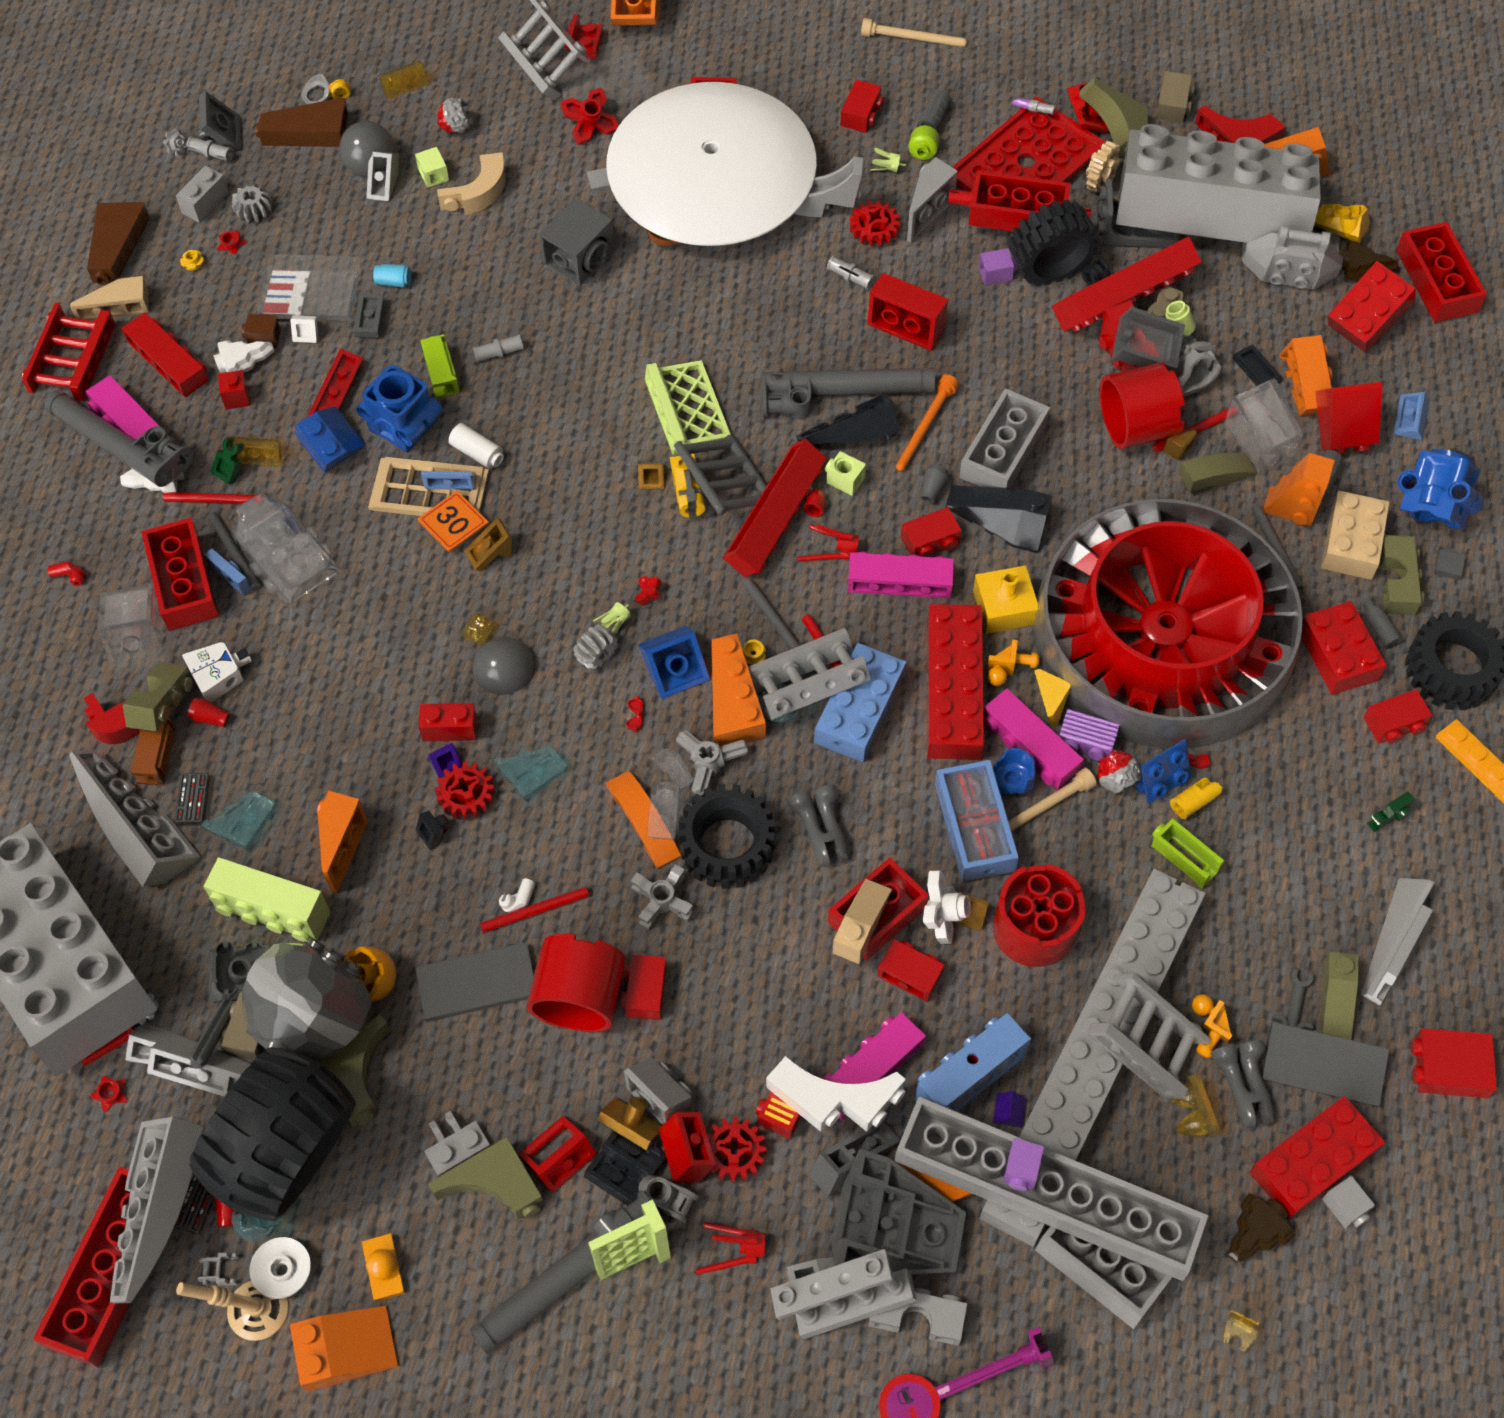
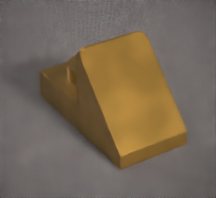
M497 517L464 552L474 569L482 571L498 555L507 558L511 557L512 537L501 518Z

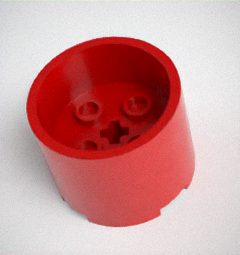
M1165 362L1105 375L1102 378L1099 391L1101 413L1111 440L1118 449L1166 439L1182 433L1185 422L1180 420L1181 406H1184L1183 394L1174 370L1168 371Z
M1050 864L1026 868L1024 866L1007 878L1002 887L993 918L994 938L1006 956L1025 966L1044 967L1057 963L1070 952L1086 912L1085 901L1081 892L1082 888L1077 880L1067 871Z
M575 934L547 936L544 938L526 1005L527 1011L535 1018L559 1028L582 1032H602L608 1030L612 1025L622 982L625 955L616 947L598 939L594 944L586 940H576Z

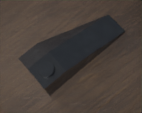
M883 394L855 406L856 410L854 413H841L835 416L836 418L832 420V424L829 425L828 422L820 423L796 435L798 442L807 439L811 444L876 440L880 438L887 440L896 436V432L901 430L891 402Z
M952 485L945 508L949 507L951 512L961 518L984 527L987 533L991 535L996 534L1006 540V544L1014 548L1038 553L1053 496L1028 489Z

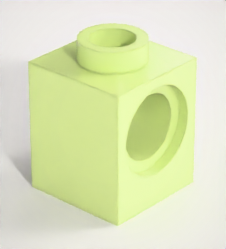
M437 147L415 154L418 170L427 188L449 181L446 164Z
M840 451L835 459L831 458L826 465L827 483L853 496L865 479L866 464Z

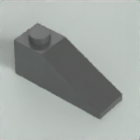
M884 1122L877 1128L873 1125L868 1132L863 1129L819 1153L809 1176L829 1197L842 1189L860 1149L885 1156L898 1146L901 1140Z

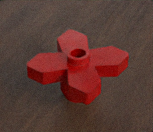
M602 88L589 91L587 100L583 102L573 97L561 101L560 108L564 117L577 121L572 132L577 145L589 142L594 129L608 135L616 132L619 126L614 115L603 112V108L607 103V97Z

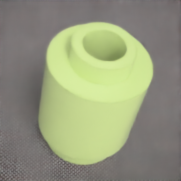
M1174 301L1167 306L1166 318L1185 324L1183 334L1188 337L1196 328L1189 306L1183 301Z

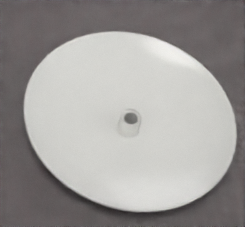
M701 82L682 85L661 92L644 101L629 113L618 126L610 142L607 154L608 181L622 209L647 230L661 237L690 245L720 246L751 240L772 231L788 220L801 207L812 188L816 173V152L811 135L805 124L788 106L760 90L724 82Z

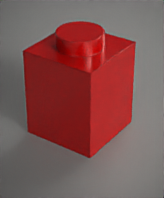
M243 370L219 373V392L225 409L250 406L249 388Z

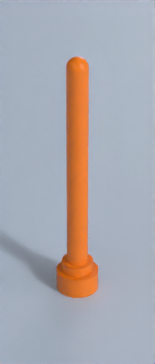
M944 374L937 384L938 393L896 464L898 471L905 470L946 397L956 392L959 382L955 377Z

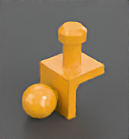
M1012 640V644L997 655H989L987 665L988 682L996 687L1003 685L1007 680V675L1013 676L1015 663L1030 665V668H1037L1039 665V654L1032 652L1031 655L1016 653L1018 640Z
M1200 994L1193 999L1192 1009L1200 1016L1209 1014L1203 1028L1210 1032L1208 1037L1211 1041L1209 1044H1198L1196 1050L1199 1055L1209 1059L1219 1039L1228 1043L1232 1034L1224 1002L1219 1000L1214 1008L1213 1000L1208 995Z

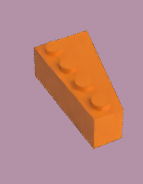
M738 634L712 639L714 743H718L720 747L739 740L749 743L766 738V722Z

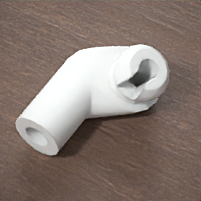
M526 878L522 879L518 893L514 895L503 894L499 899V905L506 912H513L526 907L533 893L535 882Z

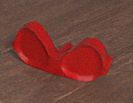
M636 696L628 702V708L636 716L626 723V727L634 732H638L642 728L644 709L642 700L639 696Z
M1188 754L1190 766L1199 769L1209 767L1211 761L1207 754H1201L1196 757L1193 754L1190 756Z

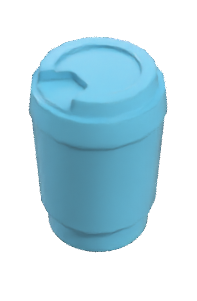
M403 264L375 265L373 272L374 283L381 286L405 288L410 285L411 269Z

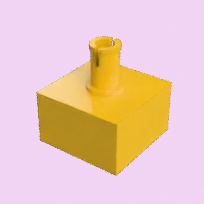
M1026 566L975 574L973 593L977 605H982V623L986 634L1034 625L1038 602Z

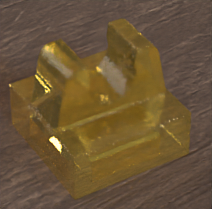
M478 612L476 614L473 613L462 630L461 637L482 646L490 639L496 629V622L489 620L487 616Z
M1230 1309L1225 1321L1223 1342L1228 1344L1232 1336H1239L1242 1340L1239 1350L1244 1352L1251 1343L1255 1342L1259 1333V1323Z

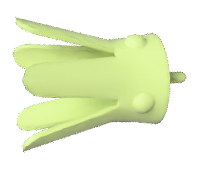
M874 148L876 153L890 160L874 159L872 164L886 168L871 169L870 171L889 170L897 173L899 165L906 166V164L899 163L900 155Z
M617 602L610 611L596 618L593 622L602 619L601 626L608 628L617 621L612 629V632L616 635L621 625L631 617L630 612L627 610L629 605L623 606Z

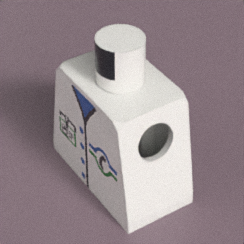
M223 642L182 655L203 697L211 703L243 682L244 680L238 668L252 662L245 648L230 654Z

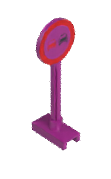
M1036 1327L1027 1331L1030 1343L1017 1348V1352L937 1387H934L931 1382L920 1375L908 1373L896 1376L886 1384L880 1394L878 1405L880 1417L939 1418L941 1411L940 1402L942 1399L1022 1364L1027 1366L1038 1361L1043 1370L1054 1365L1050 1350L1041 1354V1352L1047 1349L1044 1343L1037 1346V1344L1044 1342L1040 1328Z

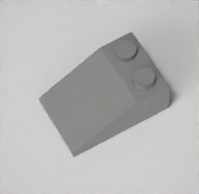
M936 157L930 163L924 164L919 173V179L909 210L907 241L910 243L951 205L948 204L950 188L956 190L958 171Z

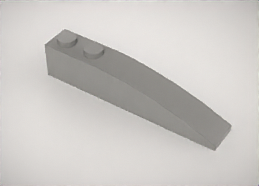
M94 749L71 751L69 756L92 812L111 845L142 887L165 884L199 860L200 856L172 819L166 814L160 816L153 809L155 804L148 798L142 799L134 792L136 787L130 781L117 777L118 771Z
M175 1117L141 1122L126 1180L125 1190L130 1192L129 1204L124 1205L122 1208L121 1218L126 1219L125 1231L118 1238L117 1247L122 1252V1257L115 1263L110 1303H131L161 1255L179 1216L189 1183L194 1176L189 1166L191 1163L190 1156L202 1134L203 1126Z

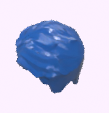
M1013 747L1007 749L993 766L1000 795L1023 794L1032 790L1036 778L1033 757L1021 748L1015 749Z

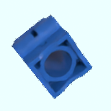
M389 365L364 390L362 394L363 401L356 407L359 416L367 422L369 431L386 439L406 453L436 423L438 417L443 413L441 404L429 396L427 384L396 365Z
M1432 449L1431 452L1421 450L1414 471H1403L1397 478L1398 488L1405 493L1400 510L1410 513L1411 518L1426 523L1441 521L1451 528L1464 530L1469 514L1478 513L1484 506L1483 496L1475 490L1481 470L1473 464V459L1466 455L1444 449Z

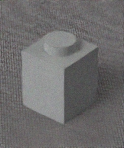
M1352 1176L1328 1191L1322 1198L1345 1229L1352 1224L1358 1228L1371 1218L1368 1213L1375 1206Z

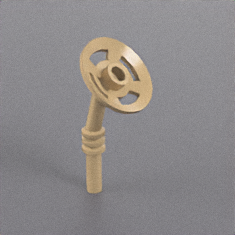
M251 1281L241 1285L234 1293L229 1288L218 1286L208 1288L180 1282L176 1289L177 1295L207 1300V1303L210 1305L228 1306L227 1318L230 1327L238 1336L246 1340L258 1341L272 1336L282 1327L288 1314V1299L283 1298L279 1299L280 1309L276 1320L269 1317L272 1312L271 1301L275 1299L266 1296L262 1299L252 1297L262 1294L257 1290L249 1291L250 1288L254 1287ZM235 1307L241 1308L242 1316L238 1319L235 1318ZM250 1317L254 1319L261 1318V1320L257 1322L249 1321ZM247 1325L249 1327L265 1326L266 1329L258 1332H251L245 1330L244 1328Z

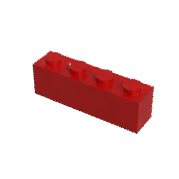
M144 312L121 328L126 341L185 398L208 382L205 374L207 372L205 365L199 359L195 360L192 358L193 356L189 349L184 345L181 347L171 332L166 333L156 318L152 319Z

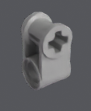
M655 1175L644 1177L638 1187L639 1191L642 1190L650 1200H653L656 1207L661 1209L663 1213L684 1224L687 1221L686 1215L693 1201H697L699 1198L698 1195L686 1188ZM654 1182H658L661 1186V1191L658 1196L652 1198L649 1194L650 1186Z

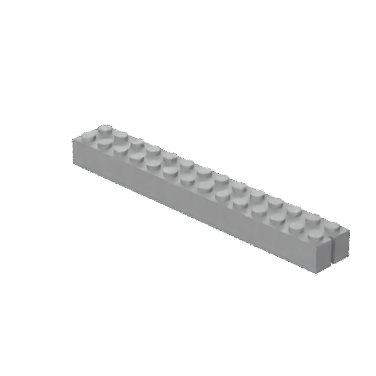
M1153 869L1019 1138L1042 1145L1048 1150L1076 1161L1123 1065L1087 1034L1090 1024L1109 1022L1124 991V988L1113 980L1115 974L1137 973L1145 979V983L1158 993L1205 896L1204 892L1183 882L1178 886L1175 884L1177 879ZM1133 998L1120 1025L1121 1032L1126 1037H1129L1144 1006L1135 998ZM989 1200L984 1205L979 1218L1033 1248L1045 1225L1042 1222Z

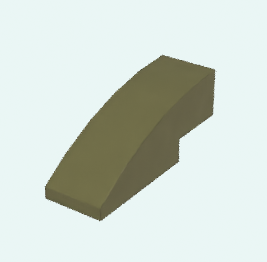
M1221 453L1194 458L1182 462L1179 475L1190 493L1207 487L1213 490L1257 474L1246 454Z

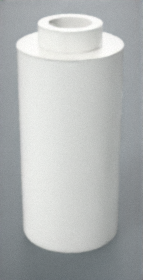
M463 423L455 426L449 436L450 445L488 469L498 467L503 461V449Z

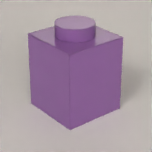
M1008 248L980 253L978 268L985 286L1012 281L1013 272L1016 271L1017 266L1014 258L1010 256Z
M1014 1138L1002 1182L1009 1183V1187L1015 1190L1027 1191V1188L1033 1190L1044 1146Z

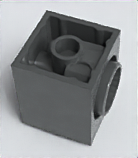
M576 198L539 233L543 264L578 285H581L594 271L600 268L603 262L615 251L612 219L608 215L593 209L588 203H583Z

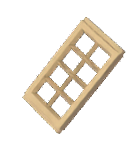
M381 458L368 508L373 511L422 516L433 508L428 507L431 492L447 494L448 497L455 491H458L462 496H469L468 502L480 513L489 469L402 458ZM393 468L409 470L406 484L390 483ZM415 470L476 473L475 489L470 491L425 489L424 486L411 485ZM388 488L404 489L401 504L385 502ZM410 490L425 492L422 506L406 505Z

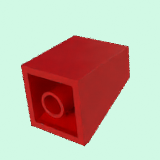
M1382 382L1315 391L1322 450H1334L1340 454L1346 453V448L1355 447V451L1369 450L1370 444L1379 443Z

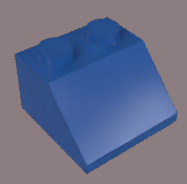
M336 406L316 411L295 425L296 437L324 473L365 447Z
M683 626L638 644L645 666L661 699L710 680L695 632L688 626Z

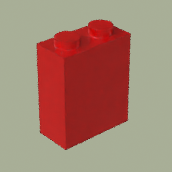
M1422 1028L1415 1038H1412L1411 1054L1416 1055V1065H1414L1412 1070L1413 1083L1418 1085V1093L1490 1098L1497 1090L1492 1034Z

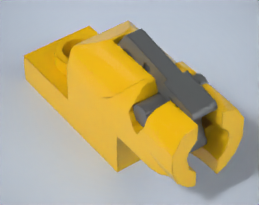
M680 456L670 457L680 514L689 518L688 509L695 508L696 515H701L705 511V504L700 486Z

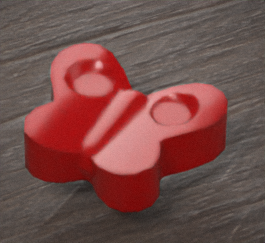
M642 576L638 580L642 591L635 597V601L643 606L651 599L659 597L660 592L658 588L661 586L662 581L656 576L650 579Z

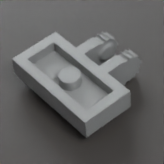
M451 1111L445 1113L448 1125L455 1132L447 1138L443 1137L438 1123L434 1120L428 1123L438 1143L424 1152L438 1177L490 1147L476 1121L461 1129Z

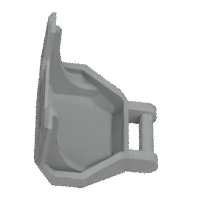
M1280 225L1278 233L1271 232L1248 243L1243 242L1242 262L1261 281L1270 282L1274 285L1294 286L1299 289H1316L1336 278L1341 270L1343 258L1338 253L1340 236L1323 230L1320 234L1289 229V226Z

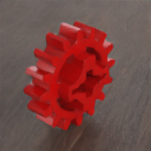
M869 200L867 206L860 203L859 209L854 208L853 215H850V232H854V239L860 237L861 244L868 241L869 246L872 247L873 243H877L880 247L882 246V241L889 244L891 237L896 239L897 232L900 231V215L896 214V208L889 209V203L883 206L880 200L876 204Z
M463 762L462 768H458L456 764H453L452 772L446 769L443 771L445 779H437L440 786L435 788L436 796H438L436 798L438 805L442 806L445 814L451 811L454 819L459 814H462L463 819L467 820L468 814L471 813L477 818L478 810L486 812V803L493 804L492 795L495 794L493 778L488 776L486 768L479 771L477 763H474L471 768L468 767L467 762Z
M737 1117L733 1118L732 1124H728L725 1118L722 1119L721 1128L713 1124V1135L707 1134L716 1166L710 1173L714 1174L719 1171L721 1181L726 1176H730L731 1182L734 1184L738 1176H741L744 1182L747 1181V1173L750 1172L756 1176V1165H764V1159L760 1156L767 1153V1148L760 1146L765 1143V1137L757 1136L759 1127L755 1126L750 1129L748 1119L743 1124H738ZM730 1133L724 1140H719L722 1136ZM740 1134H744L751 1141H746ZM732 1145H738L737 1154H731ZM716 1156L723 1158L728 1163V1167L719 1162ZM745 1159H751L747 1164L739 1167Z

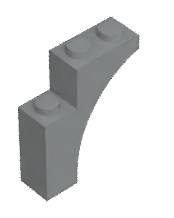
M853 157L839 170L814 178L812 188L806 200L794 214L822 217L824 209L828 210L829 204L853 208L855 199H860L862 184L860 182H865L866 168H863V158Z

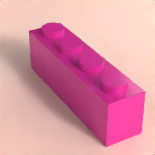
M110 375L85 391L90 400L87 404L92 412L96 415L100 413L102 419L134 440L138 439L151 427L159 426Z
M850 553L848 592L951 599L954 559L942 556L934 558L920 557L918 555L900 556L891 553Z
M1005 689L984 707L983 723L989 731L997 733L1007 748H1021L1027 751L1034 759L1036 771L1047 785H1052L1058 791L1075 777V773L1081 770L1084 759L1008 689Z
M902 1012L895 1018L890 1016L881 1025V1031L876 1036L869 1035L861 1043V1049L854 1056L852 1054L847 1055L839 1064V1070L833 1075L828 1073L822 1079L842 1084H862L888 1077L895 1073L924 1046L926 1035ZM839 1110L841 1113L839 1119L843 1121L847 1115Z

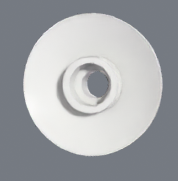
M287 1237L271 1239L261 1245L252 1257L249 1269L251 1282L258 1292L268 1298L283 1299L297 1293L307 1282L311 1271V1260L307 1250L300 1242ZM282 1265H286L288 1268L286 1274L278 1275L277 1269Z

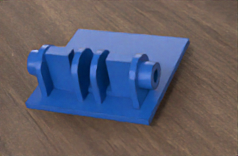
M1185 739L1141 765L1143 778L1138 781L1135 787L1140 794L1145 792L1148 805L1157 799L1163 798L1166 793L1177 786L1185 784L1191 778L1187 742Z

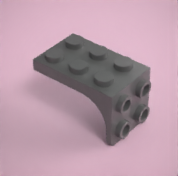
M1106 179L1105 187L1100 189V201L1102 203L1097 204V217H1101V221H1098L1097 233L1102 237V245L1168 247L1179 241V233L1116 225L1118 201L1112 195V179Z

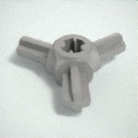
M686 730L681 731L676 739V742L691 754L690 759L694 762L693 768L696 771L692 792L699 796L704 795V789L709 787L711 777L716 775L721 767L725 766V761L748 754L744 740L719 747L718 743L699 741Z

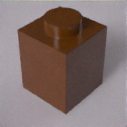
M248 314L246 323L242 325V337L246 338L247 343L250 344L256 341L271 342L273 348L278 347L281 327L277 315Z

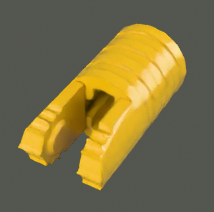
M1203 778L1170 800L1171 808L1181 819L1185 820L1222 793L1223 787L1217 782H1210L1208 778Z

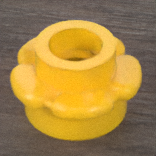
M342 79L334 81L329 85L331 96L334 99L348 98L351 90L350 84Z
M197 250L186 251L182 255L183 258L180 259L181 265L189 271L200 269L204 262L202 253Z
M749 640L742 647L747 664L753 665L763 661L766 657V648L758 640Z

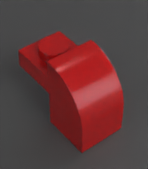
M93 693L84 697L88 708L84 709L90 719L86 722V725L98 741L105 744H120L140 733V729L126 727L123 710L124 702L104 712Z

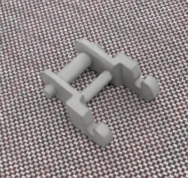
M218 1253V1257L205 1255V1258H200L199 1262L203 1263V1275L198 1277V1281L203 1282V1285H207V1282L215 1281L219 1286L237 1285V1279H230L229 1281L221 1278L220 1271L221 1263L224 1260L239 1259V1254ZM216 1263L215 1276H209L210 1264Z

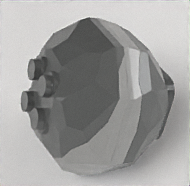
M312 938L308 942L304 941L303 944L286 942L274 944L254 962L243 987L242 1004L248 1027L246 1032L265 1049L268 1047L282 1048L303 1054L318 1062L340 1053L362 1032L367 1024L372 1007V1000L366 985L359 977L361 967L348 959L343 961L346 956L334 948L324 950L325 946Z

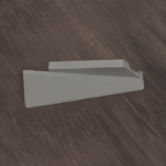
M1399 878L1361 992L1363 997L1379 1006L1398 977L1433 911L1422 905L1434 884L1431 880Z
M149 1024L139 1025L129 1034L125 1058L126 1061L148 1064V1074L224 1097L245 1069L251 1065L248 1062L214 1049L203 1068L193 1067L190 1064V1056L198 1042Z

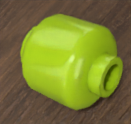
M927 125L915 128L911 133L908 145L911 155L918 160L933 158L937 153L940 142L938 132L933 127Z

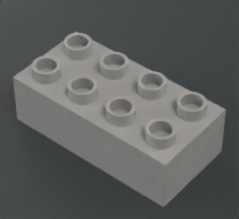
M1155 124L1144 125L1140 130L1130 129L1120 179L1116 225L1245 243L1271 232L1278 233L1280 225L1289 226V229L1312 232L1321 197L1319 155L1312 154L1313 151L1309 147L1292 143L1285 145L1283 150L1266 148L1262 141L1252 137L1238 138L1236 143L1216 141V136L1206 131H1192L1188 134V137L1170 135L1168 129Z
M29 823L0 842V999L31 1049L57 1077L156 1011L157 1007L33 825Z

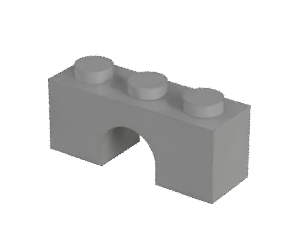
M914 1288L917 1298L916 1302L880 1313L869 1319V1327L898 1333L900 1322L904 1315L909 1312H920L927 1317L930 1323L928 1340L959 1346L967 1303L961 1302V1298L957 1296L943 1295L940 1298L931 1296V1292L928 1290Z

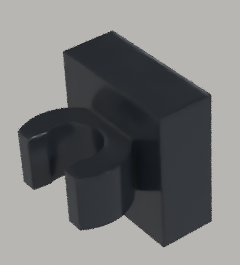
M428 810L419 815L416 832L429 850L440 845L442 834L448 831L445 826L449 825L450 822L444 814L434 818Z

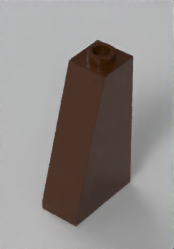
M337 98L261 113L259 123L255 125L256 137L260 138L262 146L339 147L341 137L347 127L349 115L345 98Z
M144 202L97 203L87 266L93 283L106 285L119 279L149 221L150 216Z

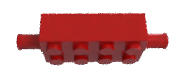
M977 170L974 190L969 192L950 188L948 204L969 206L968 225L1013 231L1014 228H1020L1019 222L1022 219L1027 220L1029 218L1028 214L1033 210L1035 213L1039 212L1040 206L1046 204L1047 207H1050L1054 201H1058L1061 205L1064 200H1069L1071 183ZM1084 208L1090 218L1091 208Z

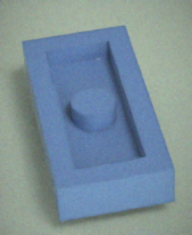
M212 548L204 554L209 567L241 595L244 596L251 590L247 578L240 573L241 570L233 561L227 562Z

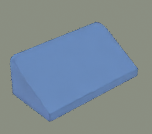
M1425 392L1400 395L1393 434L1423 441L1430 403Z
M421 471L425 489H475L476 473Z

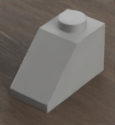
M373 152L368 162L366 199L390 201L398 176L400 153ZM374 157L387 158L386 171H375Z

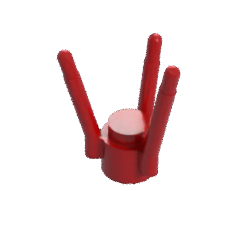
M819 524L809 525L811 530L838 538L836 549L841 550V553L798 556L796 559L797 561L848 560L850 553L857 552L859 535L843 533Z
M704 1222L703 1226L705 1228L739 1235L714 1234L712 1239L714 1241L739 1243L740 1254H745V1257L698 1268L695 1270V1273L699 1275L746 1263L756 1264V1257H764L765 1233Z

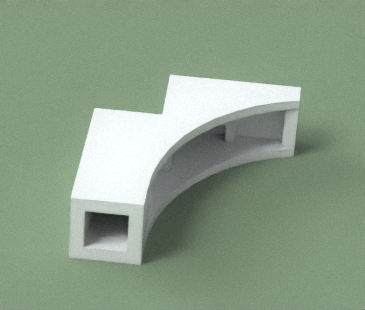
M785 1056L767 1076L766 1087L820 1132L826 1125L831 1127L837 1121L841 1114L839 1110L868 1132L873 1125L877 1128L887 1116L885 1110L891 1103L897 1105L906 1093L904 1090L906 1079L898 1072H895L888 1077L869 1083H835L804 1071Z

